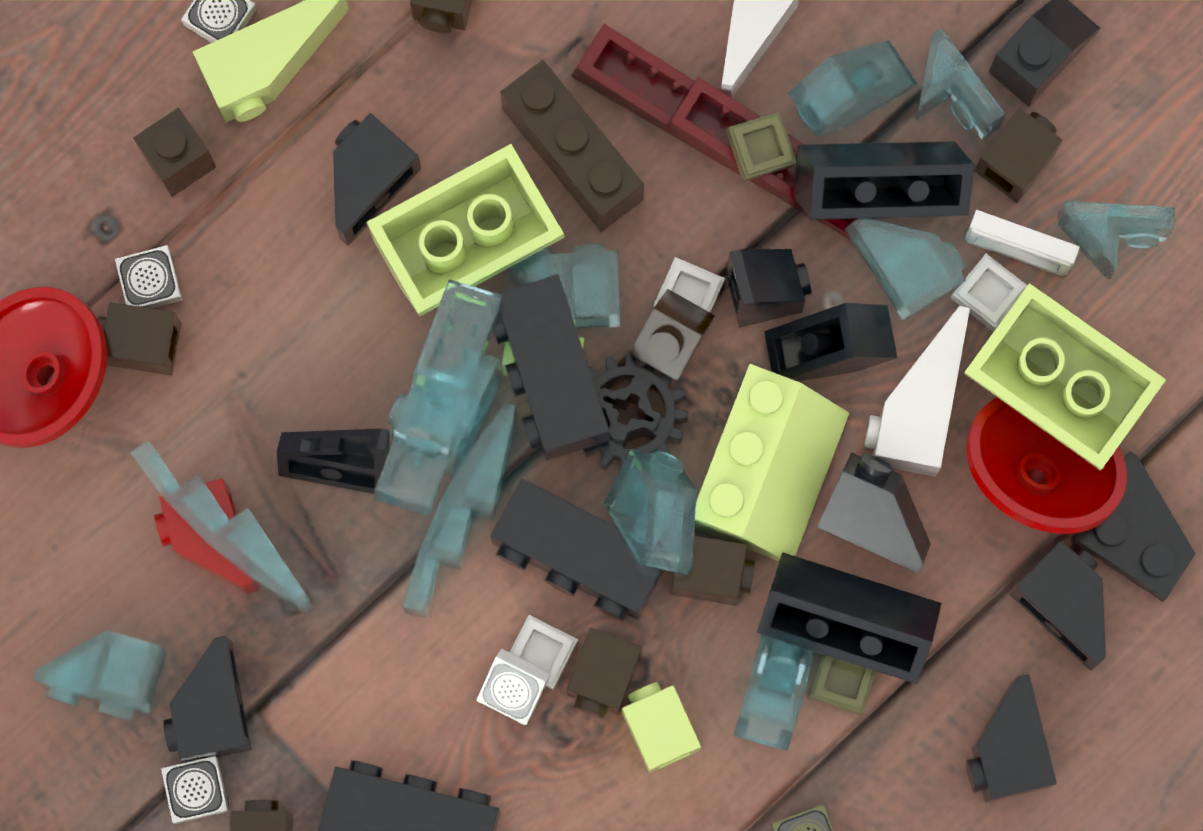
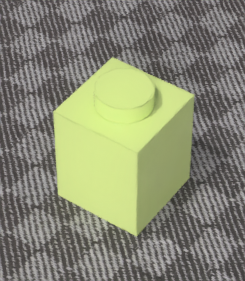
M655 682L628 695L631 704L622 708V715L649 774L700 751L701 745L673 685L661 690L659 683Z

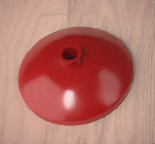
M34 287L13 293L0 301V444L29 448L57 439L83 418L99 393L107 363L104 331L90 307L66 291L51 287ZM54 373L51 381L48 383L49 377Z
M998 397L987 403L979 411L968 431L966 457L976 484L1000 511L1030 528L1057 534H1073L1090 530L1105 522L1116 510L1124 496L1127 470L1119 446L1100 471Z

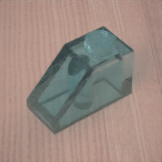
M890 40L829 56L788 93L798 107V112L803 122L812 129L816 137L851 126L908 92L918 83Z
M859 218L845 228L902 320L915 314L966 281L961 273L965 269L961 255L951 242L946 241L942 243L937 234L870 218Z
M631 449L603 505L640 564L688 575L693 565L697 489L683 470L682 462L673 455L663 451H655L652 455Z

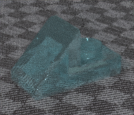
M940 28L932 34L927 49L915 119L918 120L951 98L953 100V103L950 105L951 110L962 127L967 131L973 128L979 137L984 139L1000 127L1005 112L943 29Z
M1065 201L1058 213V225L1077 246H1080L1079 249L1106 278L1111 279L1118 266L1119 239H1126L1125 244L1135 248L1158 246L1159 241H1166L1174 230L1175 208Z

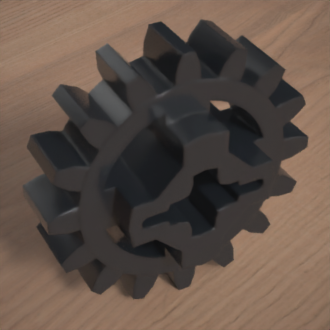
M629 353L625 366L618 367L612 356L606 357V372L601 374L596 369L589 367L609 428L610 441L582 449L586 458L597 451L602 454L601 468L604 470L612 464L613 460L620 461L623 475H629L632 462L637 461L640 462L645 472L651 471V456L654 454L667 461L671 457L670 450L666 445L667 441L681 444L684 436L679 429L674 427V424L688 421V411L675 408V405L685 400L684 389L670 391L668 387L674 378L665 373L660 377L655 374L656 368L647 363L644 368L636 366L635 356ZM631 380L629 386L616 391L606 388L617 381ZM652 388L662 399L666 418L662 417L661 413L652 410L649 402ZM630 403L636 404L638 406L637 416L641 420L631 418L627 425L621 424L619 422V411L616 408L626 410ZM643 436L652 440L638 448H625L629 441Z

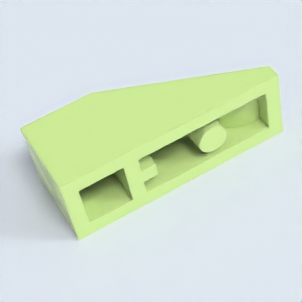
M305 0L193 51L225 123L235 118L237 122L248 121L266 110L265 105L273 102L349 11L347 0Z

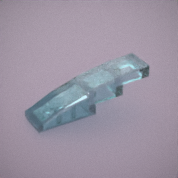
M449 279L413 372V383L394 430V441L377 483L374 500L429 517L485 356L502 302V295Z
M505 404L472 446L444 493L418 552L403 603V609L406 614L428 618L439 565L461 569L472 518L478 517L492 521L495 520L518 417L515 405Z
M149 440L130 452L168 504L211 549L256 585L302 613L306 614L314 609V606L249 508L229 520L199 474L180 486Z

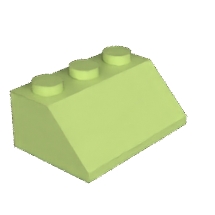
M512 144L367 222L376 247L400 289L419 317L565 238L563 231Z
M1030 283L964 372L965 375L1100 471L1166 381L1165 378Z
M749 364L690 516L689 527L725 541L747 544L748 550L777 561L780 560L782 552L795 556L845 427L849 412L800 382Z

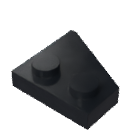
M354 429L281 432L277 448L278 475L386 496L390 480V430Z
M1129 451L1124 458L1127 470V483L1120 504L1105 522L1090 530L1074 533L1070 541L1079 545L1089 554L1163 602L1167 599L1196 553L1138 456Z

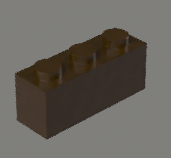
M541 60L500 91L502 110L600 232L604 231L644 200V183L544 60Z

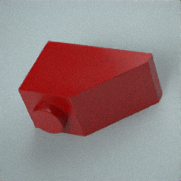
M223 478L159 497L162 513L155 514L154 520L163 547L172 544L173 550L182 559L248 594L259 591L230 488Z

